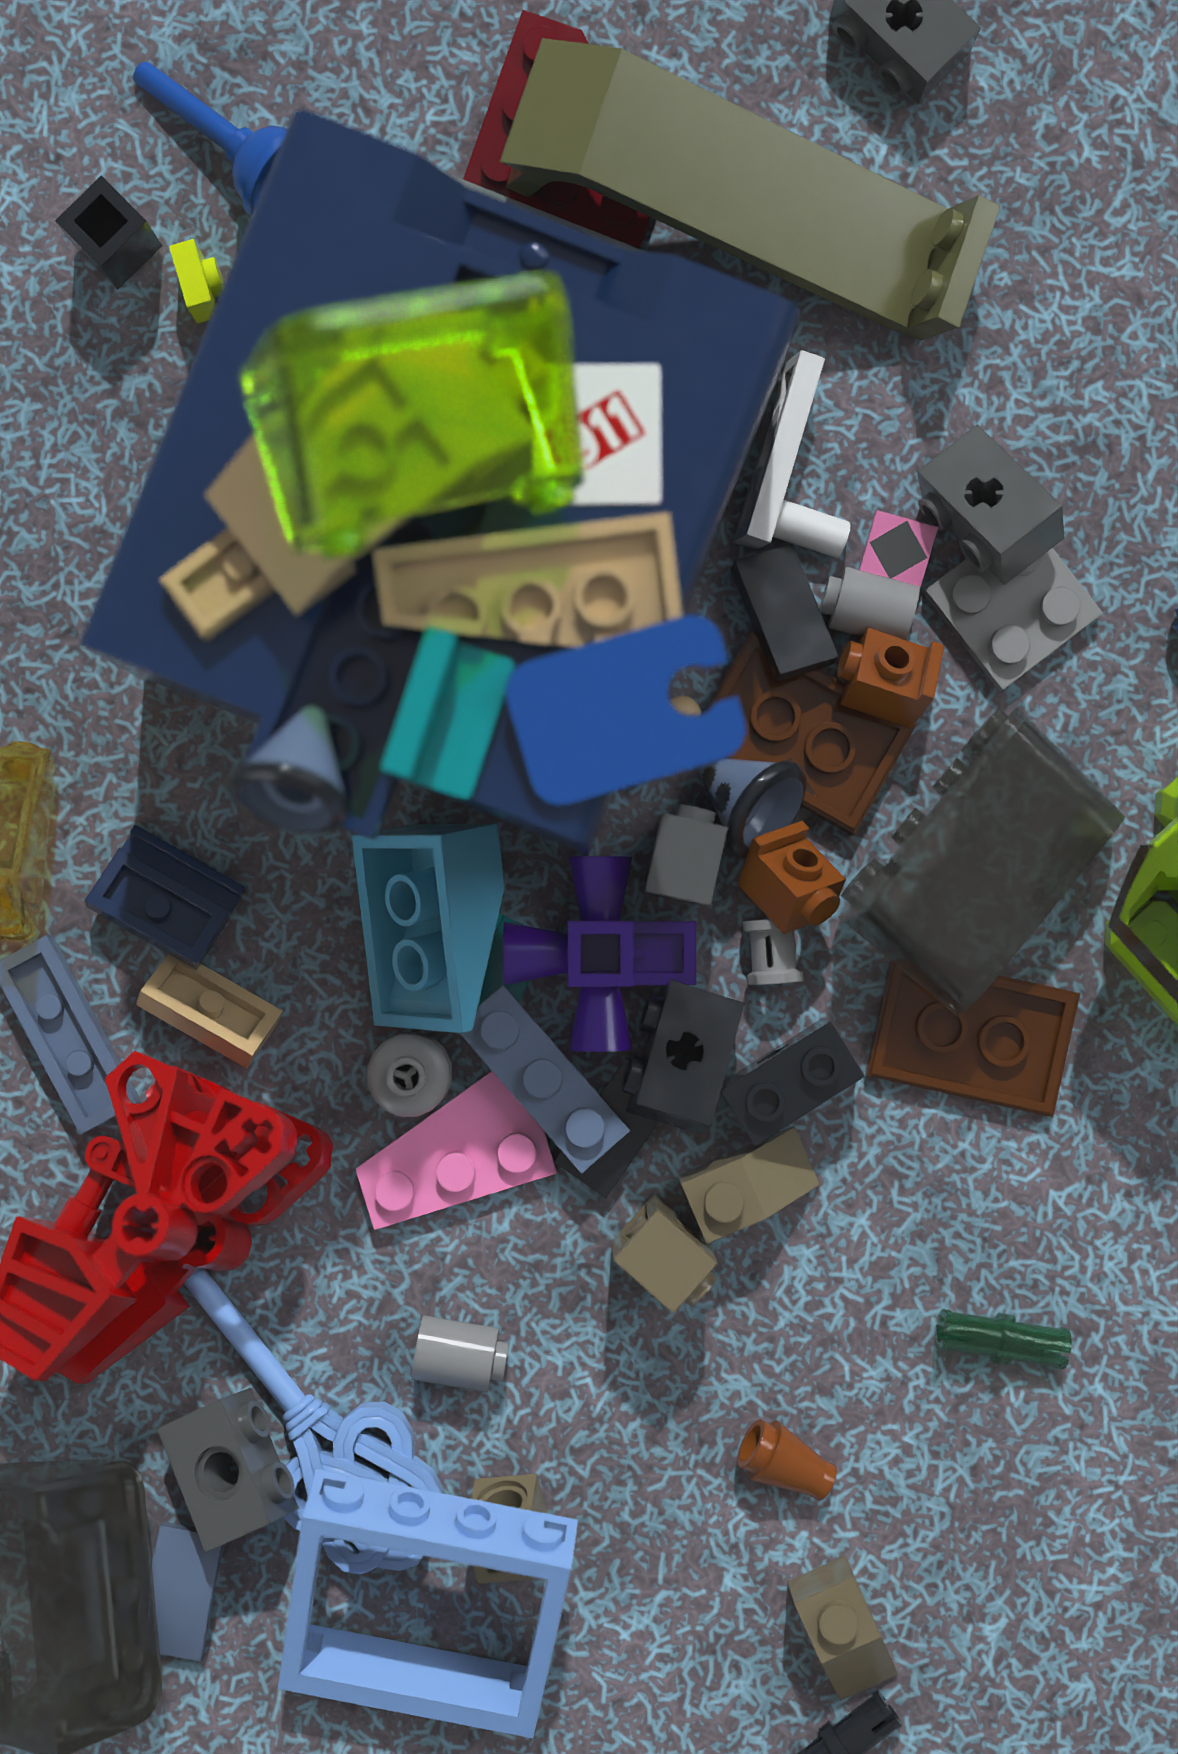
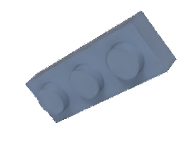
M45 935L1 959L0 986L79 1134H84L116 1117L104 1078L121 1062L53 935ZM128 1079L126 1088L129 1100L134 1104L142 1103L132 1082Z
M504 985L477 1007L473 1029L460 1033L461 1036L575 1167L583 1173L630 1130Z

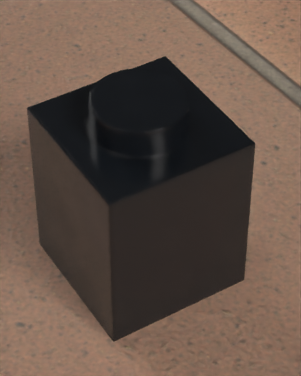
M102 175L55 220L71 243L117 290L162 247L148 222Z

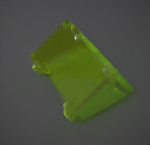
M554 273L531 274L299 314L280 322L267 332L238 376L294 555L320 549L324 559L346 556L364 549L368 545L365 535L375 530L383 521L511 494L513 502L516 504L530 503L533 513L552 511L572 503L576 499L574 490L586 480L569 306L560 278Z

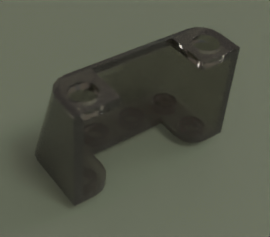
M1015 707L1008 715L999 708L996 709L960 750L969 757V760L963 763L960 759L956 758L931 787L941 795L926 814H923L915 807L891 835L890 838L899 847L884 864L873 858L840 894L849 904L838 918L955 1015L967 1011L981 997L1125 819V815L1018 707Z

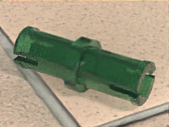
M943 1308L938 1315V1321L944 1322V1326L936 1325L935 1345L939 1351L949 1350L988 1356L993 1364L1003 1366L1009 1365L1014 1360L1052 1366L1063 1370L1069 1363L1067 1356H1061V1352L1071 1354L1072 1338L1068 1328L1016 1322L1014 1315L1001 1312L996 1314L995 1318L952 1312L949 1309Z

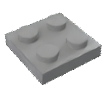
M1053 548L1005 585L989 569L979 572L965 559L923 592L999 692L1103 614Z

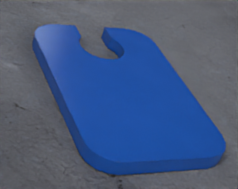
M696 614L683 615L529 660L517 666L508 677L505 688L506 699L530 780L537 795L546 802L555 805L571 804L719 761L735 754L742 746L746 735L745 721L737 696L715 702L708 711L700 715L680 713L672 706L668 698L670 680L678 670L692 665L709 668L728 662L723 641L717 627L705 617Z

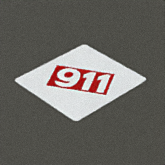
M552 364L557 372L558 379L529 400L530 428L534 432V436L530 438L531 503L535 505L658 504L661 501L660 366L658 364Z

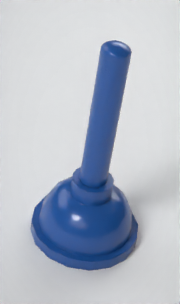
M150 62L140 63L133 73L134 82L225 150L227 160L232 163L233 185L243 201L244 210L251 218L287 128L271 125L256 131H252L247 127L239 129Z

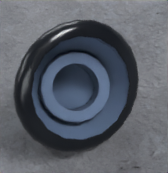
M315 706L306 707L298 712L244 764L234 768L226 777L225 788L235 805L255 819L277 828L300 833L330 832L341 827L350 815V805L346 795L343 793L326 718L321 709Z
M725 758L699 766V775L721 825L728 827L726 834L727 845L733 854L740 857L747 856L754 837L792 824L802 806L807 787L806 774L803 768L796 762L781 761L776 763Z

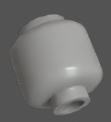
M402 1032L383 1041L372 1053L367 1066V1086L374 1101L386 1112L399 1117H418L433 1110L447 1095L452 1082V1062L446 1049L434 1037L420 1032ZM409 1064L413 1066L407 1072L397 1069L400 1065ZM418 1071L419 1081L414 1087L412 1076ZM395 1076L405 1080L406 1088L397 1082Z

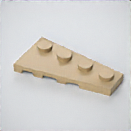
M670 512L373 550L383 625L425 630L428 625L450 633L577 647L682 616Z

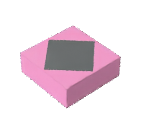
M875 510L858 570L918 585L921 588L938 527Z

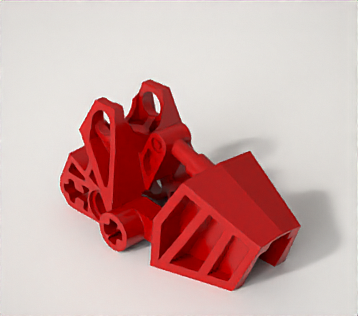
M137 1051L131 1053L104 1078L123 1141L107 1136H97L89 1142L85 1150V1161L91 1169L77 1194L69 1196L55 1222L23 1216L15 1217L0 1262V1360L34 1381L46 1382L57 1372L77 1384H88L191 1307L178 1290L198 1267L224 1272L234 1270L243 1264L249 1256L252 1246L251 1232L247 1224L262 1226L276 1220L331 1168L333 1150L330 1136L317 1126L260 1102H254L231 1092V1089L176 1066L172 1067ZM148 1068L155 1078V1084L145 1091L148 1100L143 1103L134 1104L127 1095L126 1086L128 1079L138 1069ZM297 1139L308 1143L312 1142L306 1150L307 1156L310 1158L306 1165L296 1162L288 1164L297 1154ZM282 1168H284L282 1171L278 1173L280 1175L278 1176L276 1173ZM281 1177L287 1179L288 1183L285 1184ZM117 1180L135 1188L137 1194L124 1200L117 1208L112 1221V1234L106 1238L91 1233V1230L102 1213V1210L99 1209L100 1204L113 1181ZM265 1184L268 1195L265 1204L257 1212L248 1214L243 1210L240 1202L254 1190L257 1191ZM159 1217V1223H154ZM216 1229V1236H210V1239H208L210 1232ZM152 1232H157L154 1238H152ZM208 1244H215L212 1250L209 1251Z

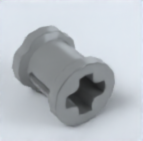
M770 919L743 921V931L750 934L753 971L747 975V985L804 981L803 971L796 969L794 931L783 934Z

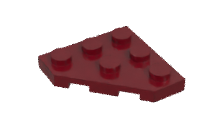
M522 10L463 180L641 249L651 217L580 185L560 181L547 183L529 198L505 187L512 167L501 163L500 159L541 39L589 44L581 29Z

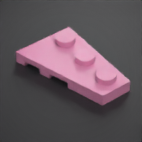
M491 1071L356 1168V1173L373 1228L376 1230L557 1174V1168L545 1131L494 1072Z

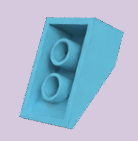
M498 824L404 825L379 830L375 840L361 834L353 835L352 843L374 1026L456 1033L471 1031L475 1021L504 893Z

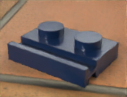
M134 825L125 844L117 850L86 897L85 904L92 911L197 970L230 919V914L239 900L242 899L245 887L141 827Z

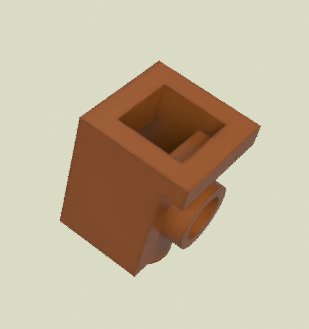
M868 627L858 643L853 641L847 643L840 658L837 677L845 679L840 705L912 728L935 697L944 645L932 641L929 647H925Z
M803 821L754 837L737 883L783 934L809 924L815 926L827 921L840 905L839 897L846 878L806 838L809 827Z

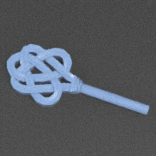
M198 1267L184 1285L285 1412L283 1421L287 1422L286 1430L289 1432V1440L293 1441L297 1454L285 1466L290 1471L294 1481V1497L299 1509L283 1518L294 1529L300 1531L302 1515L306 1505V1501L300 1497L299 1482L303 1478L307 1495H309L316 1469L407 1487L410 1484L414 1488L443 1493V1485L434 1469L415 1456L414 1430L403 1411L384 1401L364 1402L347 1413L343 1418L334 1412L329 1404L322 1403L320 1399H314V1396L311 1394L304 1395L206 1269ZM366 1428H380L387 1433L391 1442ZM318 1433L333 1442V1450L322 1448ZM357 1454H358L359 1456L365 1458L366 1460H368V1461L374 1463L375 1465H373V1464H371V1463H368V1462H366V1461H363V1460H361V1459H358V1458H357ZM323 1536L322 1541L328 1558L343 1572L364 1574L376 1567L401 1571L418 1565L423 1555Z

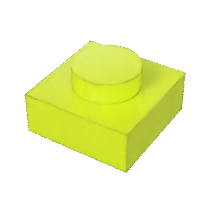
M194 239L170 245V252L186 307L197 324L209 321L217 303L216 297L220 296L224 286L216 258L204 259Z

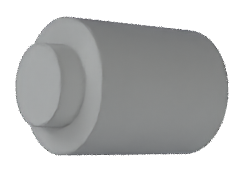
M845 566L840 578L828 577L820 604V612L830 615L829 629L862 637L869 627L907 640L918 603L920 586Z
M423 1315L411 1379L488 1393L490 1380L503 1382L509 1343L497 1341L499 1328Z

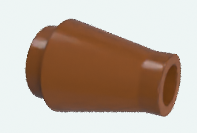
M759 1419L754 1422L746 1432L737 1455V1465L747 1471L748 1478L751 1481L806 1494L819 1501L829 1494L837 1475V1467L834 1464L824 1460L779 1421H773L769 1424Z

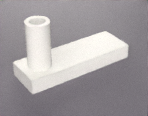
M800 350L785 364L733 543L758 550L771 543L772 537L835 558L841 555L846 545L850 531L849 521L784 500L825 361L824 357Z

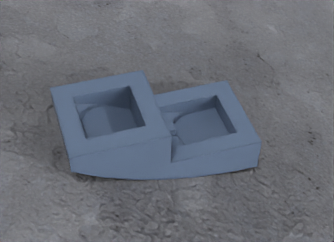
M163 1522L160 1525L147 1587L138 1650L202 1661L215 1600L214 1591L224 1544L205 1552L195 1527Z

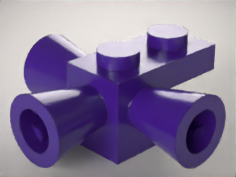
M568 857L581 921H568V934L504 921L503 982L504 985L568 973V987H581L568 1050L586 1052L630 1051L633 1049L620 987L667 985L671 980L686 985H696V921H620L632 857Z

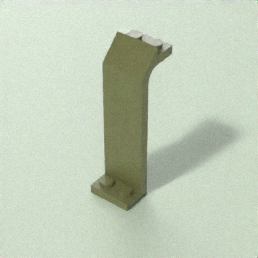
M544 38L541 39L500 159L501 163L512 167L505 187L527 198L549 182L560 181L583 186L891 330L920 341L960 327L1001 206L977 195L948 209L623 48Z

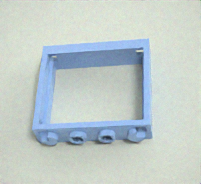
M316 1469L302 1515L278 1689L533 1738L571 1573L578 1520ZM323 1536L546 1579L528 1665H518L310 1624Z

